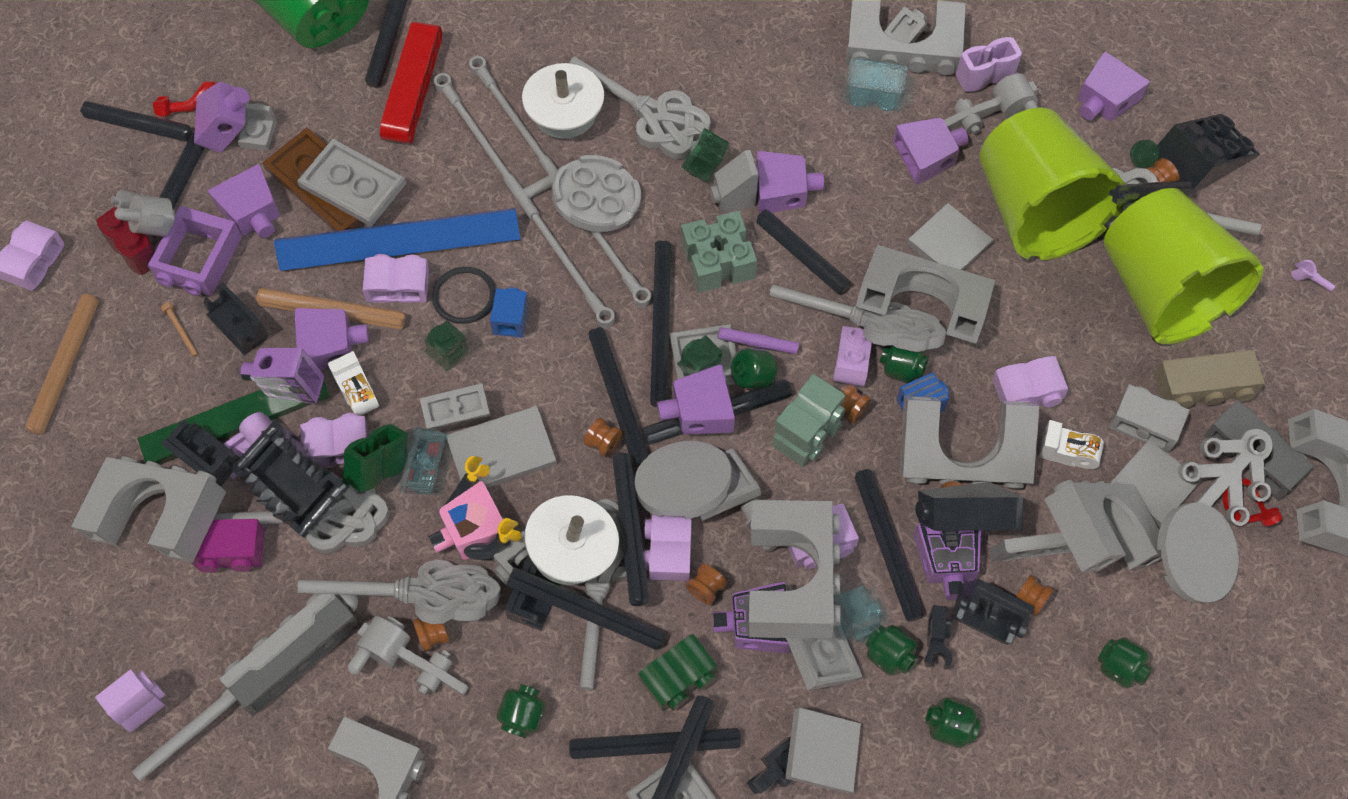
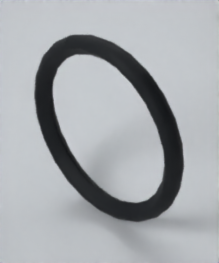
M465 266L457 267L447 271L436 281L432 291V303L438 314L447 321L457 324L473 323L483 318L492 309L496 292L495 285L492 279L480 269ZM455 274H476L487 283L490 291L489 301L478 314L461 318L452 316L441 308L438 300L439 289L446 279Z

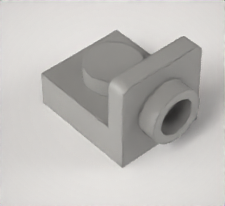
M904 6L884 32L898 42L914 43L922 32L927 34L930 29L926 23L927 17L917 9L911 11Z
M246 103L245 125L238 139V144L241 148L269 151L277 124L270 106L262 103Z
M525 531L521 533L522 538L520 541H511L502 552L493 556L497 566L494 571L506 585L510 573L514 569L513 567L523 566L527 559Z

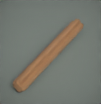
M260 288L256 295L258 305L289 311H295L297 308L342 309L346 311L349 321L394 329H403L406 322V316L403 311L268 288Z
M84 293L80 296L26 422L25 428L31 433L42 435L47 427L99 301L93 295Z

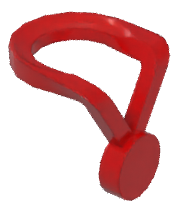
M1242 478V485H1245L1248 488V486L1251 484V481L1246 478ZM1228 488L1223 492L1222 500L1226 512L1229 508ZM1256 488L1255 494L1257 497H1260ZM1256 501L1261 513L1250 515L1247 523L1260 520L1263 526H1271L1278 523L1283 516L1278 508L1266 509L1262 501ZM1236 510L1234 513V519L1235 521H1239L1242 516Z

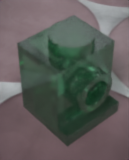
M704 127L700 136L687 153L681 168L692 176L707 182L723 160L729 142Z
M448 320L434 327L424 340L427 348L425 353L446 372L469 351L465 335ZM457 348L449 356L447 355L452 349Z
M705 335L701 339L692 340L684 347L682 359L677 362V365L688 376L700 372L704 368L708 369L716 365H722L723 352Z

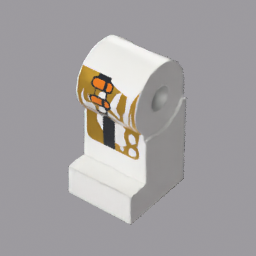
M354 351L327 363L353 413L361 416L379 407Z
M1052 420L1048 422L1043 432L1039 458L1085 469H1096L1099 467L1104 444L1102 438L1094 434L1079 433L1062 428L1063 423Z

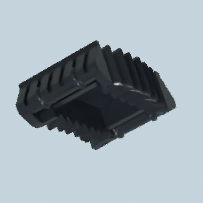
M274 419L264 431H261L262 434L247 451L241 454L242 456L231 469L238 477L245 480L243 485L251 488L250 494L258 497L257 503L266 506L265 510L272 512L273 517L290 525L295 532L306 538L309 530L312 531L315 526L319 525L323 518L322 515H326L329 512V507L332 508L336 503H339V499L343 496L342 493H345L350 487L344 479L336 476L333 472L323 468L320 463L314 461V458L307 454L308 450L303 448L304 444L297 441L298 436L277 419Z

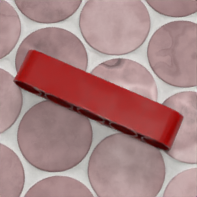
M411 22L380 124L381 140L412 144L442 42V27L440 25Z

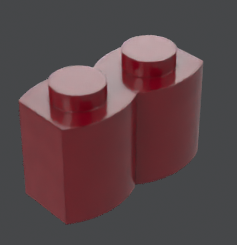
M113 207L96 219L97 225L111 248L123 257L128 267L133 272L143 275L150 270L148 264L155 250L145 234L132 233L128 221L119 220L115 217L117 207Z

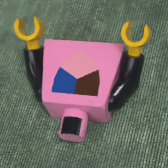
M471 456L466 460L465 471L467 473H465L452 495L439 510L446 527L428 535L436 553L455 544L463 560H493V556L502 552L511 541L518 542L522 538L520 531L513 530L514 527L518 526V522L509 518L502 519L483 481L479 482L478 477H486L490 472L488 465L480 464L482 462L481 457Z

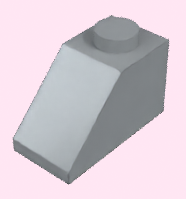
M751 150L742 152L714 174V186H710V194L713 204L718 203L721 213L754 207L756 205L758 172Z

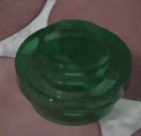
M1140 140L1130 150V158L1133 165L1141 169L1154 165L1160 154L1159 146L1151 140Z

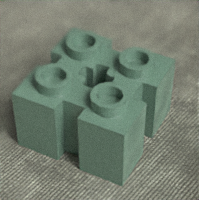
M740 211L716 216V223L706 225L704 219L681 225V245L687 263L691 262V275L698 293L721 288V280L729 278L732 284L756 279L757 259L751 242H745L746 228Z
M812 374L798 392L796 399L789 403L776 420L774 429L776 434L773 436L772 446L802 467L805 466L809 459L815 461L824 448V445L821 443L827 436L834 437L842 425L840 419L846 410L842 407L845 394L815 374Z

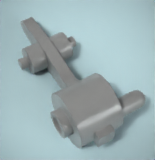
M1017 73L1006 76L993 88L992 95L994 99L973 106L969 99L963 100L961 98L954 107L956 114L945 119L944 122L949 131L964 126L967 133L978 134L983 126L981 119L996 111H1002L1005 118L1008 119L1024 110L1038 108V98L1036 96L1038 89L1033 81L1028 83L1023 74Z
M120 190L116 193V196L111 197V203H114L115 207H117L115 217L119 220L128 221L132 233L166 236L174 224L175 212L168 198L153 197L128 190Z
M375 616L369 625L364 622L357 633L361 637L356 644L358 651L348 664V671L351 674H358L369 657L388 668H392L399 658L422 672L416 680V683L420 685L418 692L425 695L427 691L434 693L441 683L462 696L465 695L469 687L447 673L452 665V662L448 659L450 653L445 650L441 654L434 652L430 660L426 661L405 648L411 638L403 631L405 626L396 619L388 616L385 620Z

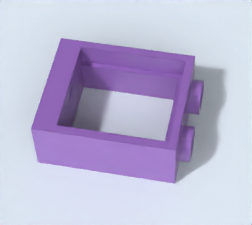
M179 206L175 214L173 226L168 234L163 236L148 267L153 273L155 280L163 286H179L195 296H199L200 293L212 296L242 235L234 221ZM186 232L217 240L200 274L169 265Z

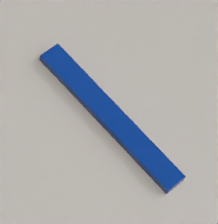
M516 208L279 238L274 240L279 271L365 260V258L374 257L378 254L396 256L519 240L520 233Z

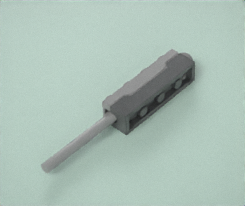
M314 594L311 596L301 611L296 615L292 614L286 617L276 632L270 637L260 639L253 646L250 654L242 660H236L227 667L225 675L220 678L221 682L227 687L222 696L133 769L132 773L139 781L146 778L236 701L253 717L359 626L353 614L348 610V608L353 612L358 606L357 595Z

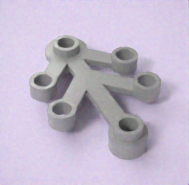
M1261 429L1247 430L1238 440H1219L1217 438H1205L1202 440L1200 451L1206 457H1218L1222 452H1239L1230 463L1198 465L1195 462H1184L1178 469V474L1184 481L1194 482L1203 477H1217L1196 502L1212 506L1228 488L1229 508L1226 512V519L1233 525H1245L1250 518L1249 511L1243 507L1242 471L1248 464L1251 484L1247 489L1248 496L1254 501H1266L1271 495V488L1265 483L1264 459L1272 451V440ZM1256 439L1261 444L1258 451H1255L1253 448V442ZM1211 441L1216 446L1213 453H1209L1207 449ZM1188 466H1192L1194 469V475L1190 478L1186 475ZM1260 485L1263 488V494L1257 497L1255 489ZM1236 510H1240L1242 514L1239 521L1234 519Z

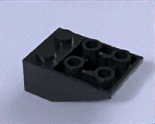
M1223 114L1175 124L1153 149L1161 158L1167 159L1175 165L1181 180H1193V186L1197 190L1208 187L1260 155L1254 148V143L1235 128V123L1231 118Z

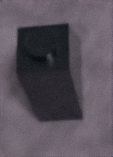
M990 482L918 490V502L915 506L918 523L934 531L1023 529V496Z

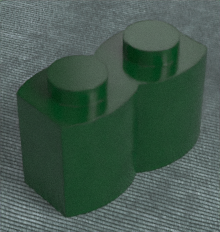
M388 424L375 429L368 437L350 443L344 450V480L352 488L359 492H364L378 486L383 481V478L392 477L403 471L407 465L408 433L393 424Z
M691 634L673 646L668 652L644 667L638 673V677L662 711L669 707L674 711L689 699L687 694L697 687L701 691L716 680L714 674L718 672V666L695 635Z

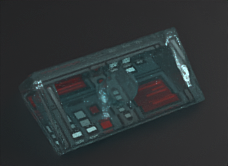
M415 427L400 484L401 493L432 494L447 436L446 433Z

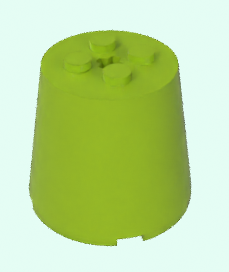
M1032 108L1009 117L988 135L981 147L979 155L980 164L1010 241L1016 252L1026 259H1029L1031 256H1039L1042 261L1051 260L1081 249L1107 230L1104 226L1113 215L1119 216L1125 203H1113L1112 196L1109 195L1110 189H1115L1117 185L1125 184L1122 178L1052 109Z
M1176 188L1161 189L1134 202L1114 220L1104 237V247L1145 327L1155 341L1160 344L1180 343L1212 329L1213 327L1210 324L1212 321L1225 312L1229 316L1232 315L1249 299L1258 287L1264 272V267L1260 264V260L1256 255L1187 195Z

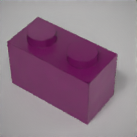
M258 519L213 520L191 564L197 570L206 573L217 572L218 568H231L234 571L246 572L250 571L251 567H262L265 529Z

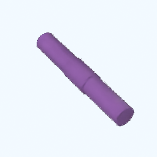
M724 327L719 328L717 339L791 354H797L799 346L798 342Z

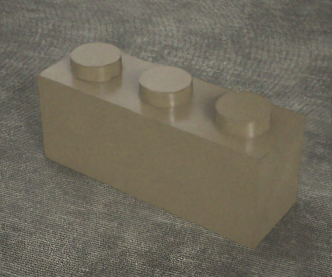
M1254 350L1164 360L1154 373L1160 397L1165 400H1174L1184 408H1189L1197 403H1206L1208 406H1213L1230 399H1236L1239 402L1249 401L1256 396L1265 384Z

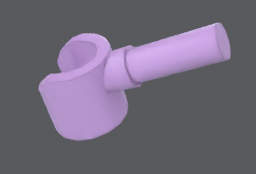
M1312 260L1295 263V266L1299 269L1292 271L1291 275L1296 281L1309 278L1330 292L1334 290L1335 285L1316 272V266Z

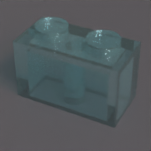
M851 58L844 102L851 103L854 106L879 107L885 111H900L908 66Z

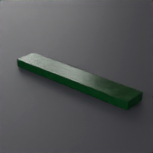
M324 380L317 402L331 397ZM260 389L184 420L190 425L193 422L197 423L221 441L240 433V424L251 414L262 412L272 421L312 404L269 397ZM182 421L137 438L145 463L151 461L161 465L178 458L165 448L161 442L167 439Z

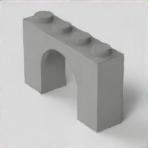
M881 0L851 1L846 64H854L857 67H882L887 70L896 68L913 72H937L942 75L956 74L964 46L966 3L937 0L932 34L925 40L917 43H902L886 35L880 26Z
M877 245L863 279L856 307L886 316L891 299L896 294L904 291L923 292L938 298L948 306L951 312V319L946 335L977 343L986 317L995 280Z
M904 396L899 472L902 477H907L908 482L926 483L927 478L939 479L941 484L948 481L959 483V480L972 481V484L1004 482V486L1009 488H1023L1024 483L1034 484L1039 406L1034 402L1001 401L998 437L992 450L979 460L959 462L947 457L940 447L939 421L941 401L936 397Z
M1312 409L1288 419L1290 446L1293 450L1319 459L1329 468L1338 485L1340 503L1336 505L1322 500L1296 509L1299 541L1348 556V421Z
M122 456L121 460L106 457L71 527L89 540L116 546L134 509L151 495L165 492V507L148 544L167 558L193 563L226 491L216 483V477L203 471L192 474L177 466L166 469L151 461H147L146 464H140L136 460Z
M1067 480L1053 488L1054 493L1044 499L1082 572L1100 571L1122 557L1130 570L1145 569L1162 559L1161 551H1157L1159 529L1134 484H1120V482L1105 483L1104 481L1089 483L1088 480L1082 482Z
M752 500L751 546H790L798 548L812 558L816 564L817 573L808 584L796 590L750 591L749 637L833 639L834 626H840V605H834L833 595H840V574H833V564H839L840 547L839 544H833V534H839V514H833L832 501Z
M346 717L343 718L328 748L335 757L364 768L374 774L379 788L378 799H409L410 794L407 791L412 780L417 781L420 778L425 767V761L422 760L424 754L420 748Z

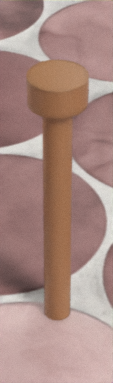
M172 302L163 304L161 306L162 312L165 315L168 314L193 357L199 355L173 312L175 307Z

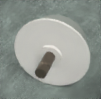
M561 63L544 67L534 73L524 86L522 101L526 113L542 132L556 138H572L583 134L593 125L603 105L604 90L598 77L587 68L575 64Z
M567 495L549 499L535 509L526 525L525 546L529 557L546 578L563 585H576L600 576L611 566L618 551L619 536L613 519L600 505L583 497Z

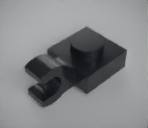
M933 605L928 614V651L924 659L926 667H931L933 656L935 655L943 658L944 669L948 670L952 663V654L944 646L945 638H950L952 619L946 618L947 606Z
M791 737L783 739L761 758L766 768L746 782L754 794L758 792L762 794L776 781L780 787H786L793 781L785 779Z

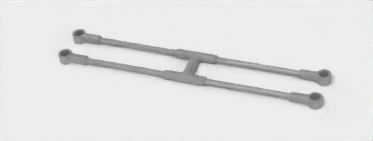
M481 56L472 57L469 61L471 73L478 76L485 87L492 91L540 159L539 163L548 174L547 177L524 189L514 175L508 172L461 104L462 100L453 89L450 76L446 73L436 75L434 78L436 90L443 93L452 107L458 110L504 177L503 181L529 219L534 220L583 291L585 300L596 314L597 324L602 328L613 326L615 322L613 310L605 307L596 293L590 290L540 218L539 211L530 199L552 187L553 179L558 169L549 156L543 153L497 88L496 81L487 70L485 59ZM441 82H447V83L444 84V85H440V84H439V83H441ZM590 231L621 274L622 281L633 295L634 305L638 308L648 307L651 303L650 291L645 287H641L633 274L626 270L602 234ZM640 295H645L647 297L645 300L637 299V297ZM603 315L611 317L606 321L600 319Z

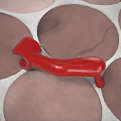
M203 82L194 95L186 101L170 102L168 96H159L152 103L154 113L157 116L163 117L177 112L196 111L197 96L215 85L216 82Z

